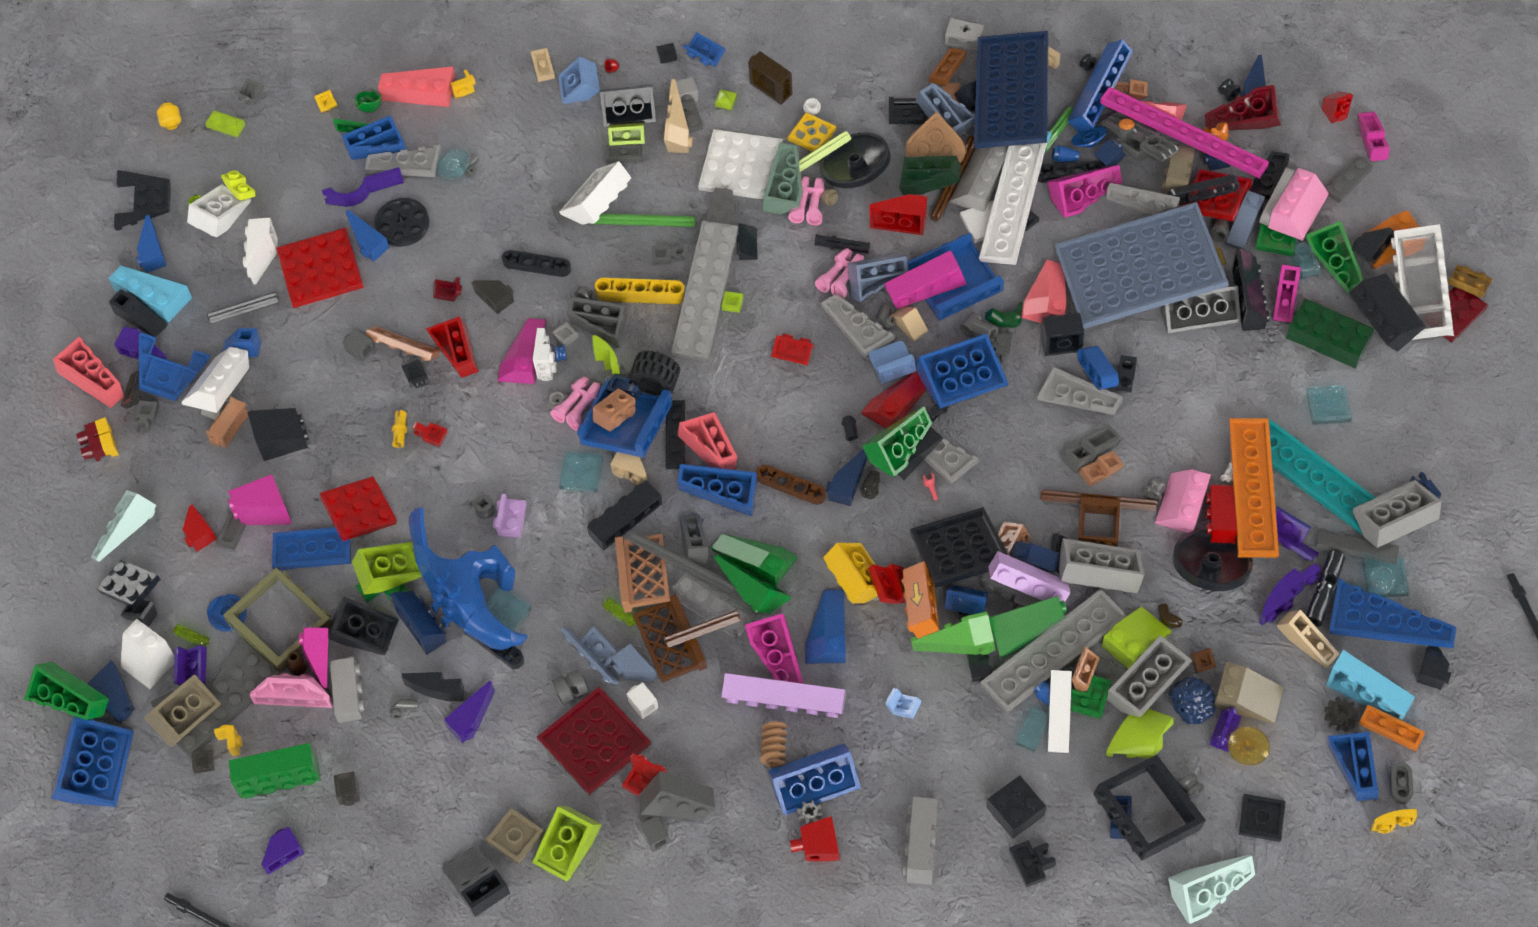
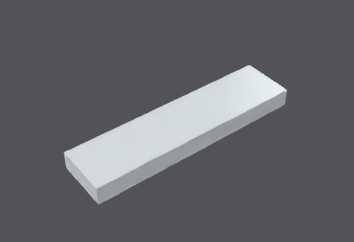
M1051 670L1048 752L1069 753L1072 671Z

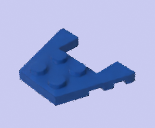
M140 332L139 390L176 401L209 361L210 355L194 350L189 366L180 365L151 355L156 337Z

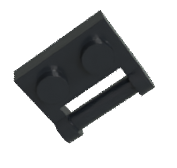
M889 97V124H924V111L915 101L916 98ZM894 105H912V106H894Z

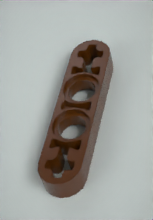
M761 465L756 470L758 482L815 505L822 504L826 499L825 489L818 484L769 465ZM765 472H768V475H765L764 477H762V474H765ZM785 478L787 483L780 485L777 483V480ZM796 485H803L805 489L798 492L794 487ZM820 493V496L814 497V494Z

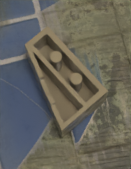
M1178 146L1180 151L1167 159V162L1170 163L1169 166L1165 167L1164 177H1167L1166 181L1163 180L1161 188L1164 194L1168 195L1170 190L1189 184L1195 148Z

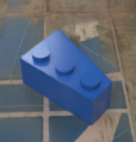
M1370 732L1327 736L1328 747L1356 801L1378 799V786Z

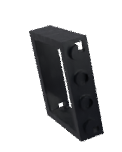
M1158 755L1099 783L1093 793L1098 800L1097 803L1103 807L1108 818L1114 822L1119 829L1120 835L1127 840L1132 851L1138 855L1141 861L1200 831L1206 822V819ZM1145 772L1150 774L1186 823L1151 843L1147 842L1110 791Z

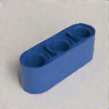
M1099 346L1078 349V361L1098 390L1118 386V374Z

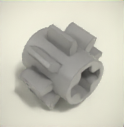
M813 800L807 804L802 802V809H797V814L801 815L798 818L799 823L804 822L807 825L818 819H823V814L819 813L821 805L816 807Z

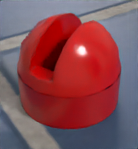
M606 59L604 63L605 71L607 73L616 72L619 69V63L615 59Z

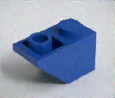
M238 328L225 340L222 352L229 347L247 350L248 357H258L262 342L257 328Z

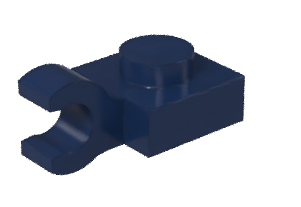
M617 374L613 375L606 388L610 394L619 388L637 399L642 394L638 386L631 385L632 381L630 378Z
M1419 473L1418 477L1421 480H1416L1414 476H1411L1410 482L1416 480L1440 499L1442 494L1431 479L1427 480L1425 473Z

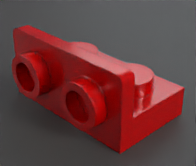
M782 333V336L776 335L771 357L808 366L811 352L815 345L809 339L800 337V340H795L792 335Z

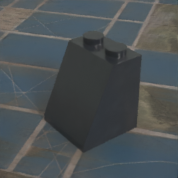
M296 408L252 410L247 412L255 442L264 461L308 448L306 441L309 440L307 430L302 428L305 422L302 414L298 415Z

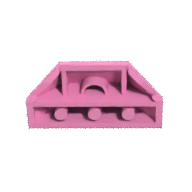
M286 673L272 675L250 692V697L254 704L333 708L330 696L313 677L306 674L300 676H291Z

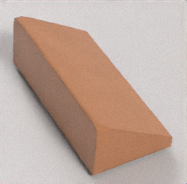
M1086 646L1082 650L1072 677L1075 689L1082 692L1088 690L1100 659Z

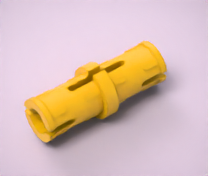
M400 410V415L399 411L395 412V422L392 426V446L395 448H403L405 445L407 413L403 410Z

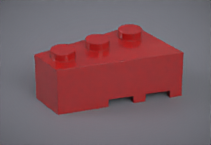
M460 316L426 328L432 340L461 378L479 372L467 326Z

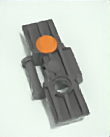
M1118 111L1100 122V126L1119 137L1115 141H1118L1124 147L1123 150L1134 156L1137 161L1145 159L1149 154L1157 160L1164 162L1180 151V147L1162 137V132L1137 120L1134 121ZM1138 141L1140 143V150L1138 151L1130 145Z

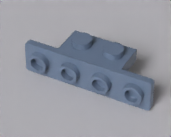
M592 627L582 639L572 629L561 628L564 639L577 647V653L590 661L588 663L590 667L599 671L602 674L601 678L607 684L618 685L621 682L609 669L613 664L611 658L619 651L597 627Z

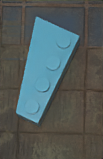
M121 265L108 278L116 292L122 289L132 295L167 323L192 299L186 285Z
M1345 650L1341 652L1333 666L1326 684L1329 688L1366 707L1370 705L1402 721L1415 698L1407 690L1402 689Z

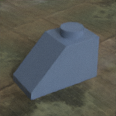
M628 644L611 658L613 671L618 676L622 675L625 680L654 682L657 679L655 670L631 644Z

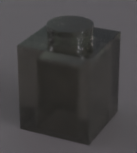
M354 771L334 775L336 798L339 804L350 806L355 804V802H360L358 779Z

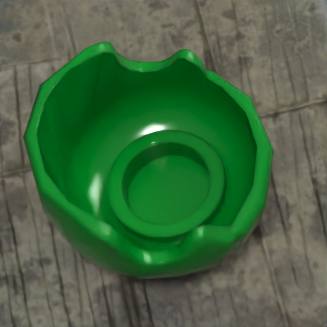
M375 90L359 92L355 96V106L364 113H373L380 108L382 101L381 93L378 95Z

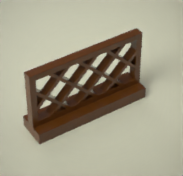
M676 594L670 596V601L657 604L633 614V618L662 683L693 670L699 669L701 671L707 668L705 657L696 638L683 642L684 647L682 651L659 644L662 636L670 635V633L665 632L668 624L676 626V632L691 627ZM668 607L670 613L667 618L658 616L660 610ZM648 616L652 619L648 626L640 623L639 618ZM655 619L665 622L662 630L652 627ZM650 631L659 634L656 642L647 639ZM657 647L666 650L663 659L654 655ZM670 652L680 655L676 663L667 661ZM683 657L691 659L693 663L687 667L679 665ZM664 664L674 667L672 673L663 675L661 670Z

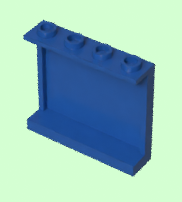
M971 233L961 235L956 240L944 243L941 247L929 250L925 254L912 258L907 262L908 271L951 250L967 285L924 299L938 321L1003 291L1004 280L1000 275L996 277L986 262H980V253L972 243Z
M607 378L605 384L600 388L599 395L593 400L590 411L586 413L585 420L578 427L577 434L580 438V443L644 458L672 406L671 393L668 390H663L660 396L642 393L639 399L635 398L636 411L634 415L627 418L612 431H608L593 422V407L610 395L606 388L611 380Z

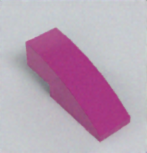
M1376 112L1358 113L1359 128L1370 162L1388 160L1390 147L1385 139V130Z

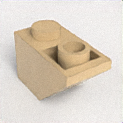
M616 453L610 463L612 473L615 476L629 479L636 485L647 481V475L640 457Z

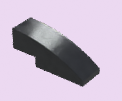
M442 672L402 673L405 686L420 694L445 701H464V685L461 679H444Z

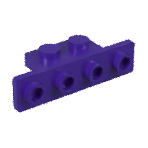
M1277 506L1278 541L1286 549L1299 553L1301 558L1313 561L1318 557L1319 552L1303 543L1311 526Z

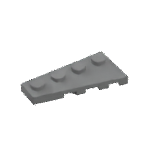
M434 145V148L427 149L426 147H419L418 150L413 151L405 149L393 154L391 152L370 154L367 157L365 172L377 174L399 167L401 175L436 177L441 145Z
M1110 183L1107 188L1106 199L1152 216L1178 208L1180 197Z
M838 294L821 303V307L863 357L868 356L871 351L879 349L895 339L894 334L890 331H885L880 324L871 321L866 314L854 309L852 304Z
M1053 368L1038 394L1037 400L1115 415L1123 397L1106 389L1098 390L1090 382Z
M943 439L924 459L950 485L979 462V458L974 455L970 456L960 447L956 448L949 444V441Z

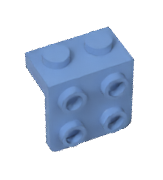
M903 341L892 343L869 353V358L881 384L916 372L913 355H909Z

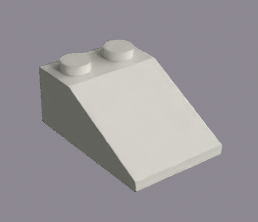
M221 184L189 205L187 223L217 238L231 227L251 202V198L238 200L227 186Z

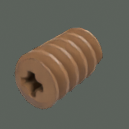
M774 721L762 726L760 762L765 766L776 768L786 764L782 761L786 758V755L781 753L786 751V747L783 745L787 743V740L783 737L787 736V732L784 729H787L788 726L785 723Z

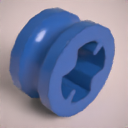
M565 344L561 347L555 345L557 362H560L561 359L567 361Z

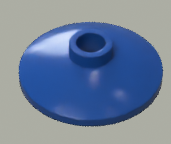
M1096 126L1079 132L1072 138V144L1076 147H1094L1106 135V129Z

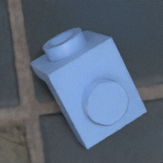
M897 688L892 689L886 701V706L893 715L911 719L914 718L921 704V700L918 697L903 695Z

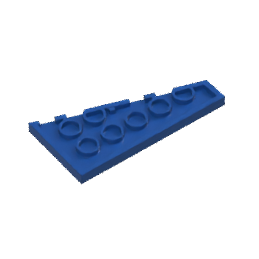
M1338 579L1329 629L1330 634L1454 648L1456 626L1434 617L1429 618L1417 610L1413 609L1412 611L1398 602L1376 593L1371 594L1362 590L1359 586H1352L1345 583L1344 580Z

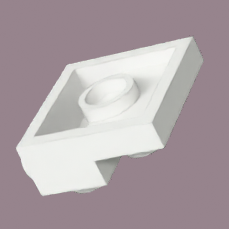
M537 328L533 354L537 378L543 381L553 380V373L557 372V362H554L555 353L552 352V346L549 344V336H546L545 328Z

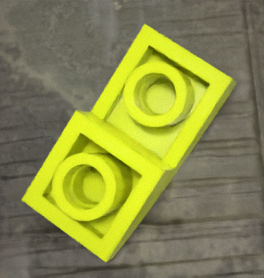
M233 170L221 175L227 188L238 200L255 197V190L246 184V177L238 171Z

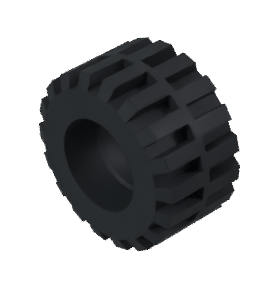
M642 351L636 355L629 378L633 385L638 386L640 390L660 396L663 390H668L670 393L673 392L680 374V367L674 359L665 354L655 351Z

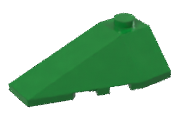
M1341 221L1306 234L1313 254L1348 294L1364 280Z
M922 406L873 436L862 445L870 463L891 477L896 476L908 465L909 457L917 450L915 447L924 438L932 421L925 407Z
M719 555L714 556V559L743 600L751 605L750 609L758 614L762 612L770 614L791 599L790 595L778 587L762 581V578L746 572L745 568L728 558Z

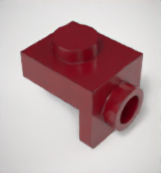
M458 277L453 282L435 279L433 282V298L454 302L457 296L461 295L462 285H460V278Z

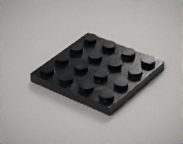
M984 507L910 529V534L922 560L926 563L928 573L935 588L989 572L988 566L997 551L1008 555Z

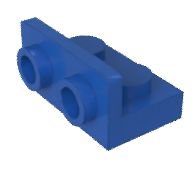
M949 585L944 608L972 615L984 612L989 592Z

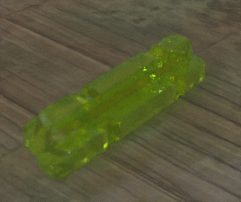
M610 598L604 601L603 608L608 612L610 610L612 615L622 622L625 621L624 623L629 627L636 624L633 614L629 615L630 612L625 613L623 607L619 604L615 605V601Z
M177 624L173 629L175 635L183 637V639L194 644L207 647L210 643L209 637L200 635V633L190 628H185L181 624Z

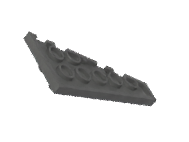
M241 637L209 688V691L221 705L176 744L192 758L216 736L214 729L222 725H228L253 703L250 697L252 690L267 677L280 675V673Z

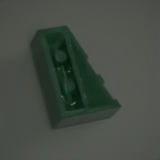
M956 155L904 157L899 189L903 196L908 194L921 195L959 183L962 169Z

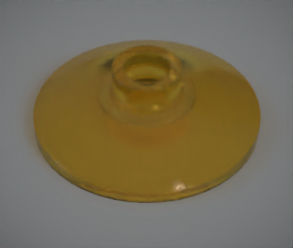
M1241 727L1236 729L1229 737L1228 750L1233 759L1240 764L1253 766L1260 764L1267 758L1270 744L1266 735L1259 729ZM1244 747H1250L1251 751H1246Z

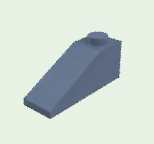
M1247 191L1226 245L1244 249L1263 209L1265 196Z

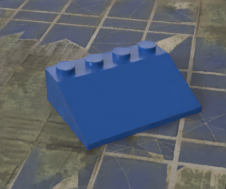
M987 334L919 356L915 361L919 377L939 409L1009 385Z
M74 716L69 723L51 799L72 804L116 807L134 731Z

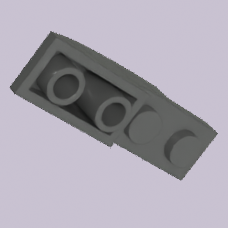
M987 572L981 578V587L986 592L995 593L1001 596L1003 600L1013 602L1012 610L1041 601L990 579V574Z

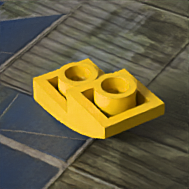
M1403 809L1381 815L1374 819L1371 831L1385 834L1390 831L1393 832L1396 824L1403 827L1413 825L1417 818V809Z

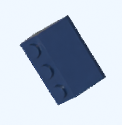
M413 591L389 594L396 613L426 655L447 642L444 636L447 634L441 624H436L434 621L436 620L435 615L431 610L427 611L425 609L426 603L420 595L417 597Z

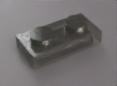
M139 370L130 374L121 407L125 409L137 405L140 400Z

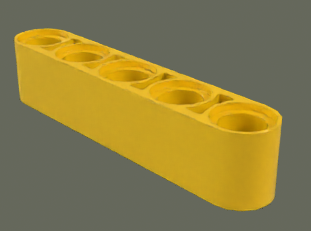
M599 278L595 282L596 296L600 301L681 304L685 296L684 284L677 280Z

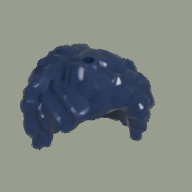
M1186 677L1179 680L1170 689L1169 696L1172 698L1174 710L1181 716L1183 722L1194 725L1202 724L1215 713V694L1210 685L1202 679Z

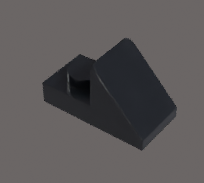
M143 600L137 609L127 605L121 616L126 620L138 619L149 627L157 616V611L153 602Z

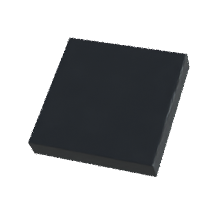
M1244 794L1238 835L1281 842L1286 801Z

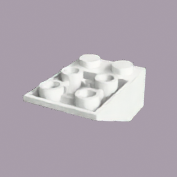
M270 218L248 219V226L245 227L247 241L244 242L246 256L243 257V266L247 267L248 278L251 277L253 285L257 284L277 254L278 237Z

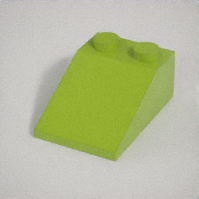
M412 542L358 549L352 560L364 595L384 592L422 577L415 562Z
M1141 606L1118 622L1103 637L1102 648L1129 669L1160 635L1166 639L1172 631Z
M558 806L532 863L566 882L569 881L592 846L602 824L569 806Z

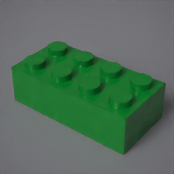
M310 743L228 760L231 783L240 798L248 799L262 793L271 794L276 790H290L298 785H312L317 781H321L318 758Z

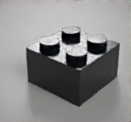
M1080 313L1043 317L1041 341L1045 356L1077 353L1078 349L1082 348L1084 328Z
M1020 775L987 799V809L1012 839L1045 816L1046 805Z

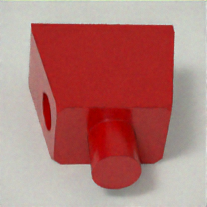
M832 816L801 826V838L789 840L791 852L804 851L806 861H839V850Z

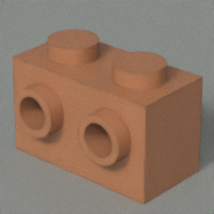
M618 388L593 407V422L608 431H612L627 418L634 415L636 411L635 398Z

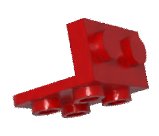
M632 753L630 756L632 770L623 782L622 788L639 797V794L659 771L667 773L666 768L658 763L653 764L649 762L648 758L642 754L636 755Z

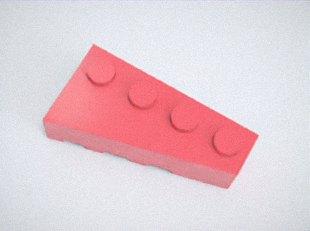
M454 67L381 74L378 85L379 94L381 93L382 101L449 107L453 94L450 83L456 81Z
M80 336L53 359L58 374L109 408H112L124 397L120 382L105 368L101 360L92 353V350L86 346Z

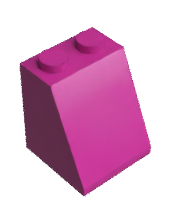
M272 474L228 491L230 499H227L235 520L240 519V522L245 523V525L291 524Z

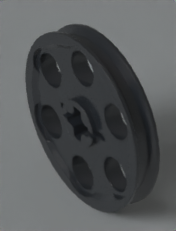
M398 198L387 202L378 210L375 216L376 231L386 237L389 245L397 247L408 246L424 237L429 228V216L426 208L417 200ZM403 205L410 206V208L407 210L401 209ZM387 211L393 212L391 216H384V213ZM418 213L424 214L420 219L414 218ZM399 216L401 217V219H402L403 222H404L405 229H404L403 225L400 223ZM383 226L390 227L387 231L380 230ZM413 228L420 229L418 233H411ZM397 234L403 235L399 240L394 239Z

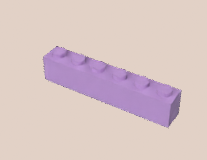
M725 673L721 697L726 699V703L738 704V701H745L747 706L758 707V703L766 704L768 709L778 710V706L786 707V711L798 712V709L806 710V714L818 715V712H825L827 717L838 718V714L843 715L846 690Z

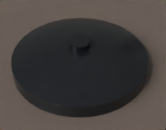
M868 132L851 134L850 141L821 159L820 170L825 181L838 188H855L876 179L887 168L891 158L890 149L885 139L877 134Z
M1197 530L1182 536L1176 542L1172 555L1173 565L1183 579L1194 586L1210 591H1229L1242 586L1249 579L1253 567L1252 557H1238L1237 539H1235V543H1211V536L1207 534V530Z

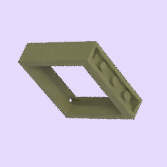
M275 568L223 616L230 627L281 673L288 666L287 656L290 652L296 651L299 655L303 652L302 645H299V639L278 657L237 617L278 580L320 619L311 628L329 629L331 615L326 609L323 608L321 610L312 596L307 597L304 594L303 588L298 583L294 585L290 581V576L285 571L280 572Z

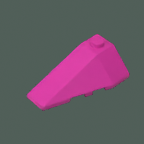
M1114 165L1047 182L1051 201L1062 217L1066 218L1083 212L1087 206L1094 204L1098 198L1107 194V188L1110 183L1119 185L1122 183L1120 166Z
M527 319L500 364L498 381L535 384L536 371L533 363L536 333L537 328L546 327L545 319Z
M782 613L745 624L751 646L773 678L779 681L804 684L786 616Z

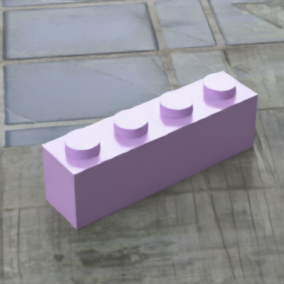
M997 551L988 566L990 579L1042 601L1058 596L1060 601L1064 600L1065 602L1070 595L1069 584L1062 582L1060 577Z

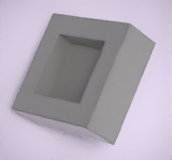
M567 322L552 332L553 337L561 345L565 344V347L579 338L578 333Z

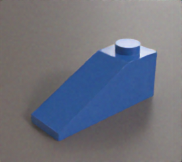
M347 210L346 215L360 248L361 255L374 262L389 248L386 237Z
M150 215L145 216L137 247L139 256L136 257L139 267L143 266L146 273L167 266Z

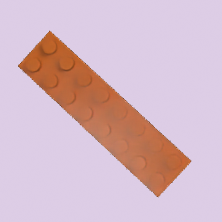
M1229 418L1238 557L1278 558L1279 547L1269 419Z

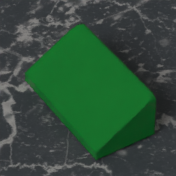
M333 118L335 129L338 132L349 133L368 125L367 123Z

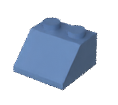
M580 56L558 75L561 100L564 104L590 100L600 91L596 63Z

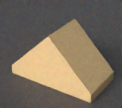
M905 306L890 315L891 319H895V324L913 342L928 332L915 307Z

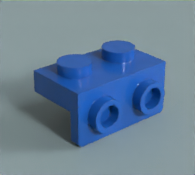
M696 32L688 46L685 44L683 46L687 50L686 54L693 59L695 57L700 58L699 62L707 67L709 64L716 67L726 51L724 47Z

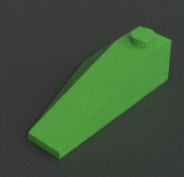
M987 611L961 618L962 622L955 625L951 623L945 624L942 630L921 638L916 636L910 638L913 651L986 655L995 651Z

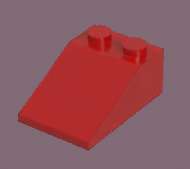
M908 194L870 204V228L924 235L927 220V197Z

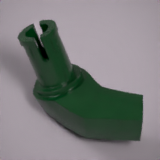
M1019 302L1013 311L1001 312L991 308L986 312L985 320L997 327L1016 328L1022 323L1023 302Z

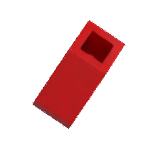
M1339 91L1323 98L1321 109L1331 124L1338 121L1341 122L1348 117L1353 98L1352 93Z

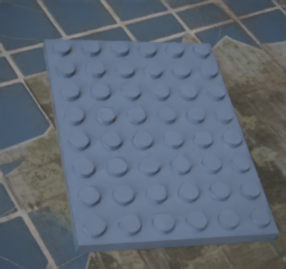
M1197 202L1055 244L1076 312L1081 314L1084 329L1229 286Z

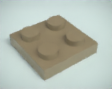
M511 808L486 838V842L519 865L542 837L544 830Z

